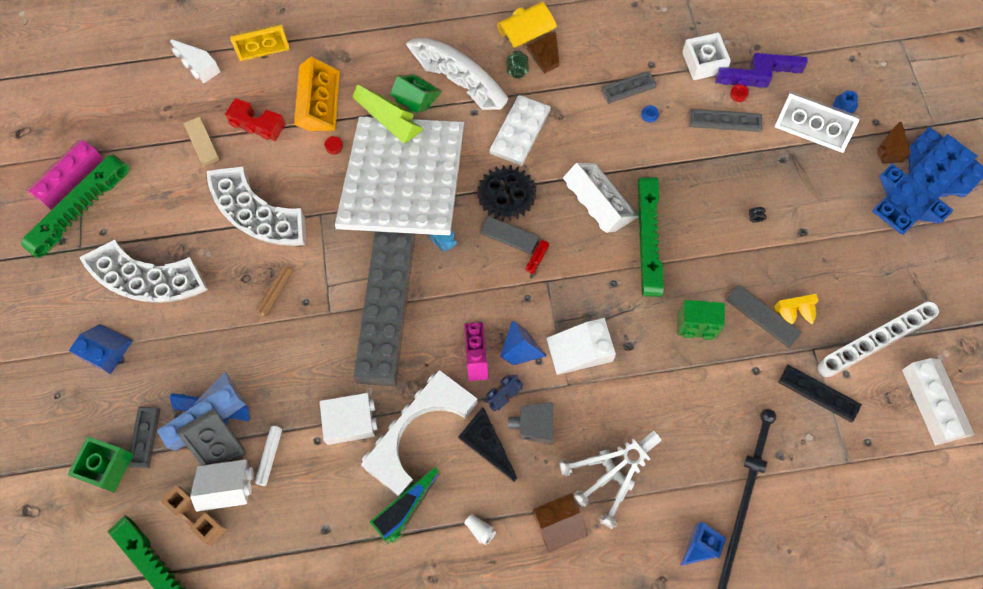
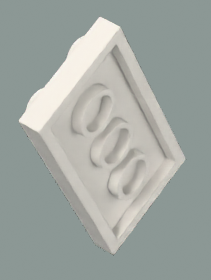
M518 95L490 148V154L522 166L551 107Z

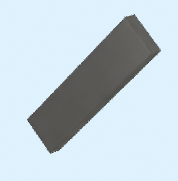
M691 109L690 127L761 132L762 114Z
M740 285L726 299L728 303L788 348L792 346L802 333Z

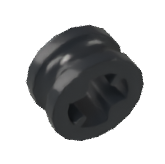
M755 207L750 209L748 212L750 222L758 223L766 220L765 208Z

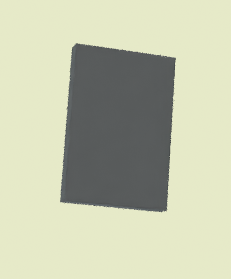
M215 408L176 430L178 436L202 466L232 462L246 453L243 446Z

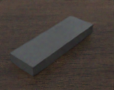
M650 71L603 86L601 91L607 103L610 104L654 89L657 84Z
M489 216L481 229L482 235L530 255L539 240V237Z
M138 407L130 453L134 455L128 465L129 468H150L161 409Z

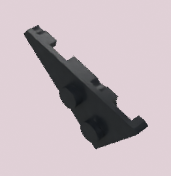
M482 407L458 436V439L507 478L515 482L517 480L515 471L486 414V410Z

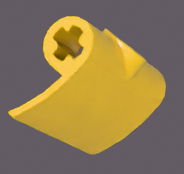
M540 2L527 9L518 8L511 17L498 22L497 27L503 37L507 36L513 48H516L557 28V24L546 5Z

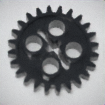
M502 165V169L499 170L496 166L495 172L489 170V176L484 174V180L479 181L480 186L477 187L479 205H483V211L488 210V216L494 213V219H497L498 216H501L502 221H504L505 217H508L509 221H511L512 216L519 219V214L525 216V210L531 211V206H534V199H536L535 181L531 180L530 174L525 176L526 170L519 172V167L513 170L512 165L508 169L505 168V165ZM500 180H503V182H504V184H505V189H506V191H504V185L502 184V182H501ZM508 194H510V201L512 202L513 206L509 202ZM499 202H505L506 204L500 205V204H498V203H499Z

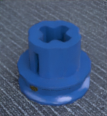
M847 90L843 94L838 95L833 103V107L853 114L858 107L857 93Z

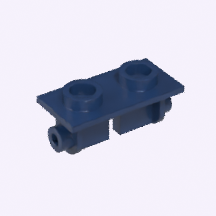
M508 374L500 381L501 385L497 389L493 388L486 394L487 398L484 402L491 403L489 407L494 412L496 410L499 411L509 401L504 396L506 393L510 398H513L522 390L523 383L519 379L515 380L518 375L510 376Z

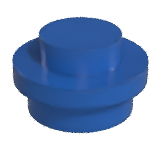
M653 105L646 106L641 112L642 119L648 123L655 122L659 117L658 109Z

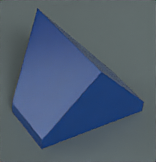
M512 321L500 357L511 365L546 357V354L528 331L515 321Z
M704 522L697 523L693 528L681 566L713 558L720 559L726 538Z

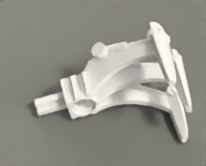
M652 431L639 443L632 438L633 443L631 445L628 442L624 443L626 447L624 450L618 446V451L610 453L608 449L600 451V455L589 457L587 460L570 463L569 460L562 459L559 462L562 475L569 476L572 473L571 469L585 465L592 466L603 463V466L607 468V473L599 478L597 483L583 493L581 490L574 493V498L581 507L589 504L587 497L600 486L603 487L612 479L619 482L618 484L621 486L615 496L616 500L609 515L604 514L600 517V523L611 529L617 524L615 522L616 519L613 517L620 502H623L628 489L632 490L636 482L631 478L634 471L636 473L640 472L637 465L640 464L644 467L645 463L643 460H651L646 453L662 441L655 431ZM635 449L640 453L637 461H630L627 454L630 450ZM624 455L625 460L618 466H615L612 458ZM629 463L632 467L626 477L619 470Z

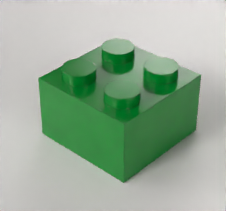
M684 300L678 312L677 335L684 338L703 337L704 340H713L718 337L725 326V303Z
M87 436L67 475L115 493L134 454Z

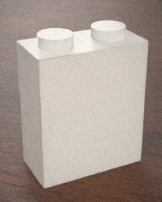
M368 393L320 401L323 439L327 445L375 437V430H378L377 420L373 418L372 411H375L374 399H370Z
M247 459L197 466L190 496L196 512L247 504L248 495H251L252 492L250 482L254 479L253 468L249 467Z

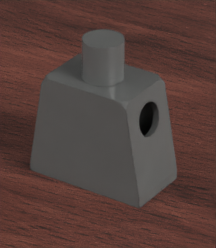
M553 402L522 406L520 417H508V429H520V439L552 445Z

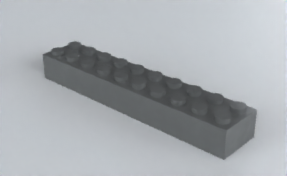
M375 231L354 371V379L357 384L396 387L416 233Z

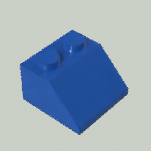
M99 324L81 333L69 349V352L79 359L111 374L133 341Z

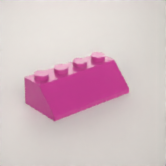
M78 140L26 191L52 210L104 159L87 142Z

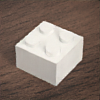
M720 33L687 39L682 53L693 80L715 76L719 67H729L731 59Z

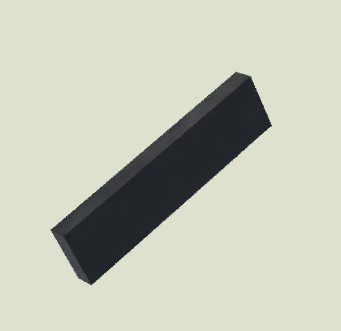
M790 365L785 367L778 381L779 384L851 423L855 420L862 405Z

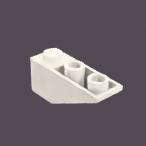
M175 40L170 41L173 46L171 50L177 58H182L181 62L186 68H191L190 72L195 79L199 78L205 83L220 73L216 62L206 51Z

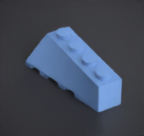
M225 371L186 412L158 429L157 432L167 448L177 451L186 444L178 436L176 430L214 408L224 420L245 406L246 403Z

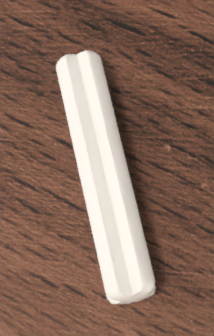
M278 426L270 427L255 479V484L259 486H266L282 433V429Z

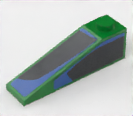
M436 467L370 521L387 544L390 542L393 544L402 537L401 532L405 530L440 474Z

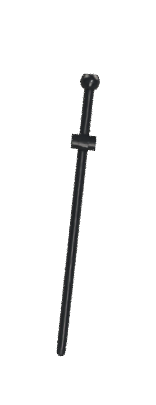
M764 409L760 413L762 425L753 457L746 455L743 467L749 468V473L717 589H727L758 471L765 473L768 461L762 460V454L770 425L776 421L777 417L776 413L770 409Z

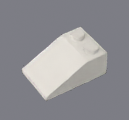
M605 318L585 322L546 338L556 375L613 362L616 355Z

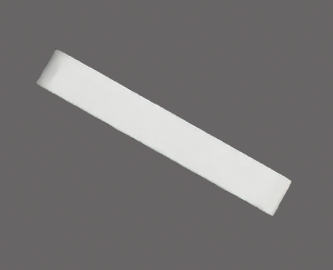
M925 302L827 355L818 364V372L824 377H831L921 328L938 316L939 309L937 305L932 302ZM859 345L863 346L865 351L861 350ZM843 354L847 355L849 360L845 359ZM826 363L831 364L833 369H830Z

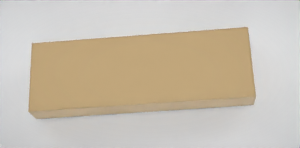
M197 117L183 123L202 166L205 167L219 161L220 159L202 119Z

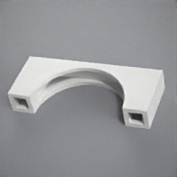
M440 370L437 374L434 373L429 377L427 386L424 389L421 388L416 393L412 404H407L401 412L402 416L390 424L387 434L385 436L382 435L376 441V447L373 451L367 452L362 459L363 463L361 466L398 497L414 484L413 479L404 471L399 457L400 439L406 427L418 416L431 411H449L466 419L478 404L476 397Z

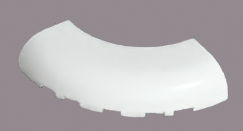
M413 38L406 43L425 71L438 74L442 72L458 86L461 85L469 90L467 94L482 110L502 109L507 103L508 96L497 82L475 61L456 48L431 38Z
M244 167L207 171V181L214 202L221 213L235 227L247 235L267 243L284 246L306 245V222L301 208H275L268 205L267 202L252 192L249 176Z
M116 240L79 257L84 267L100 284L121 296L133 300L152 303L174 302L199 295L208 290L203 277L190 257L175 263L165 264V266H155L154 264L132 259Z

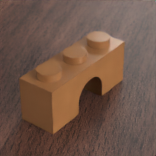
M175 485L161 502L174 515L185 521L191 527L190 530L201 541L213 546L227 529L207 510L196 512L190 497L191 495L185 489Z

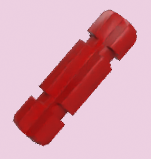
M540 240L538 247L530 258V262L525 267L527 272L535 273L537 266H539L545 252L549 248L548 241Z

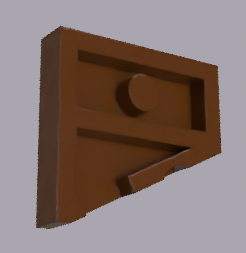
M556 32L527 45L528 52L544 74L559 67Z

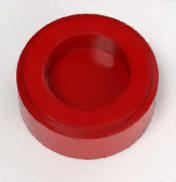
M736 84L731 89L730 97L735 102H743L747 99L749 90L745 85Z
M337 136L328 137L324 142L325 149L329 154H338L343 149L342 141Z

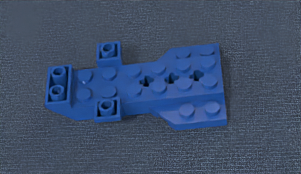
M930 126L909 147L911 154L907 157L909 161L908 175L894 164H891L879 176L887 196L872 212L901 235H904L917 220L941 224L952 213L953 209L941 201L939 197H947L948 195L966 197L983 179V165L975 160L978 155L949 134L943 137Z

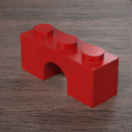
M234 98L225 113L228 123L234 128L239 127L250 134L255 133L266 140L276 141L286 125L282 115L266 109L262 116L252 118L255 112L251 103Z

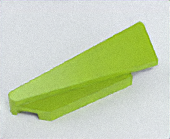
M357 84L353 98L402 143H407L423 131V127L412 122L413 113L381 94L372 92Z

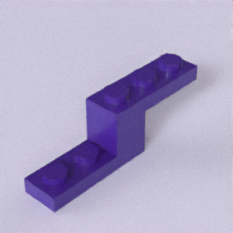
M754 53L750 63V70L719 67L715 83L723 85L742 84L745 86L768 88L772 79V71L803 73L808 59L801 56Z

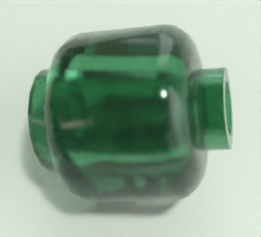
M514 51L507 57L508 74L513 78H523L529 71L528 56L523 54L522 51Z

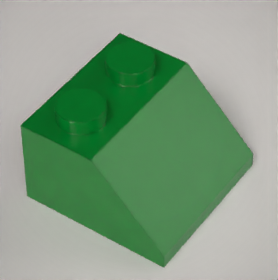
M416 74L397 76L390 96L395 98L397 103L408 106L410 111L418 113L426 111L441 94L442 90Z

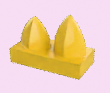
M817 294L780 300L773 308L777 314H781L791 324L797 318V310L800 311L804 319L813 324L816 318L815 304L819 300Z

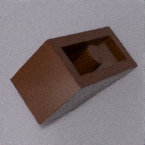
M902 122L896 124L878 147L877 154L881 158L882 164L903 163L911 154Z

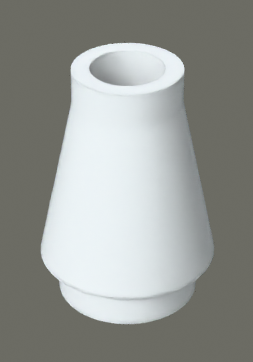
M473 514L464 523L477 541L484 545H487L496 534L493 526Z

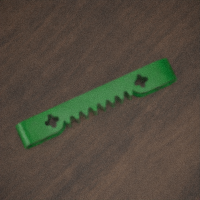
M115 155L107 156L24 236L21 246L36 258L46 255L61 240L62 231H67L65 227H71V221L77 222L76 216H83L81 211H88L87 205L93 206L92 200H99L97 195L103 196V192L112 190L128 174L129 165Z
M658 177L638 178L641 289L643 297H662L664 291L663 265L659 260L660 255L658 254L660 250L658 247L659 234H657L659 228L657 227L658 220H656L658 217L656 213L658 209L657 204L659 202Z
M124 515L108 530L112 539L154 589H186L185 586L179 585L180 580L174 579L175 574L169 573L170 568L164 566L165 562L159 560L160 556L153 554L155 550L151 549L149 539L131 518Z

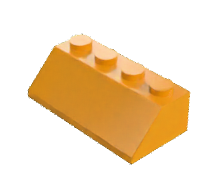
M312 56L299 65L294 125L307 131L336 130L340 71Z

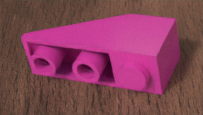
M483 322L464 324L469 381L488 380Z

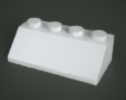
M790 91L775 128L843 153L860 118L858 115Z
M576 163L563 177L567 187L574 191L578 196V201L586 206L590 216L597 220L599 227L606 233L616 232L639 217L596 163Z
M929 358L913 362L902 370L935 446L975 435L940 359Z

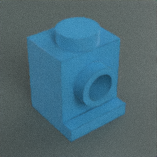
M452 230L451 235L428 234L429 239L443 252L448 249L451 250L457 244Z

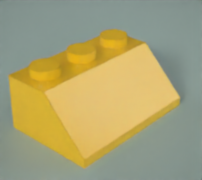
M283 23L239 32L230 36L240 61L290 50Z

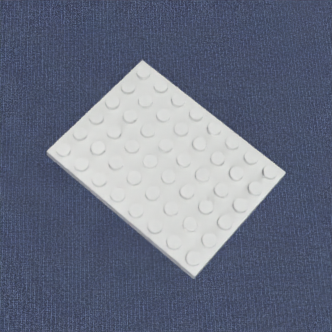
M359 117L335 221L336 229L451 235L464 122L412 119V122L423 127V131L407 143H402L375 117Z

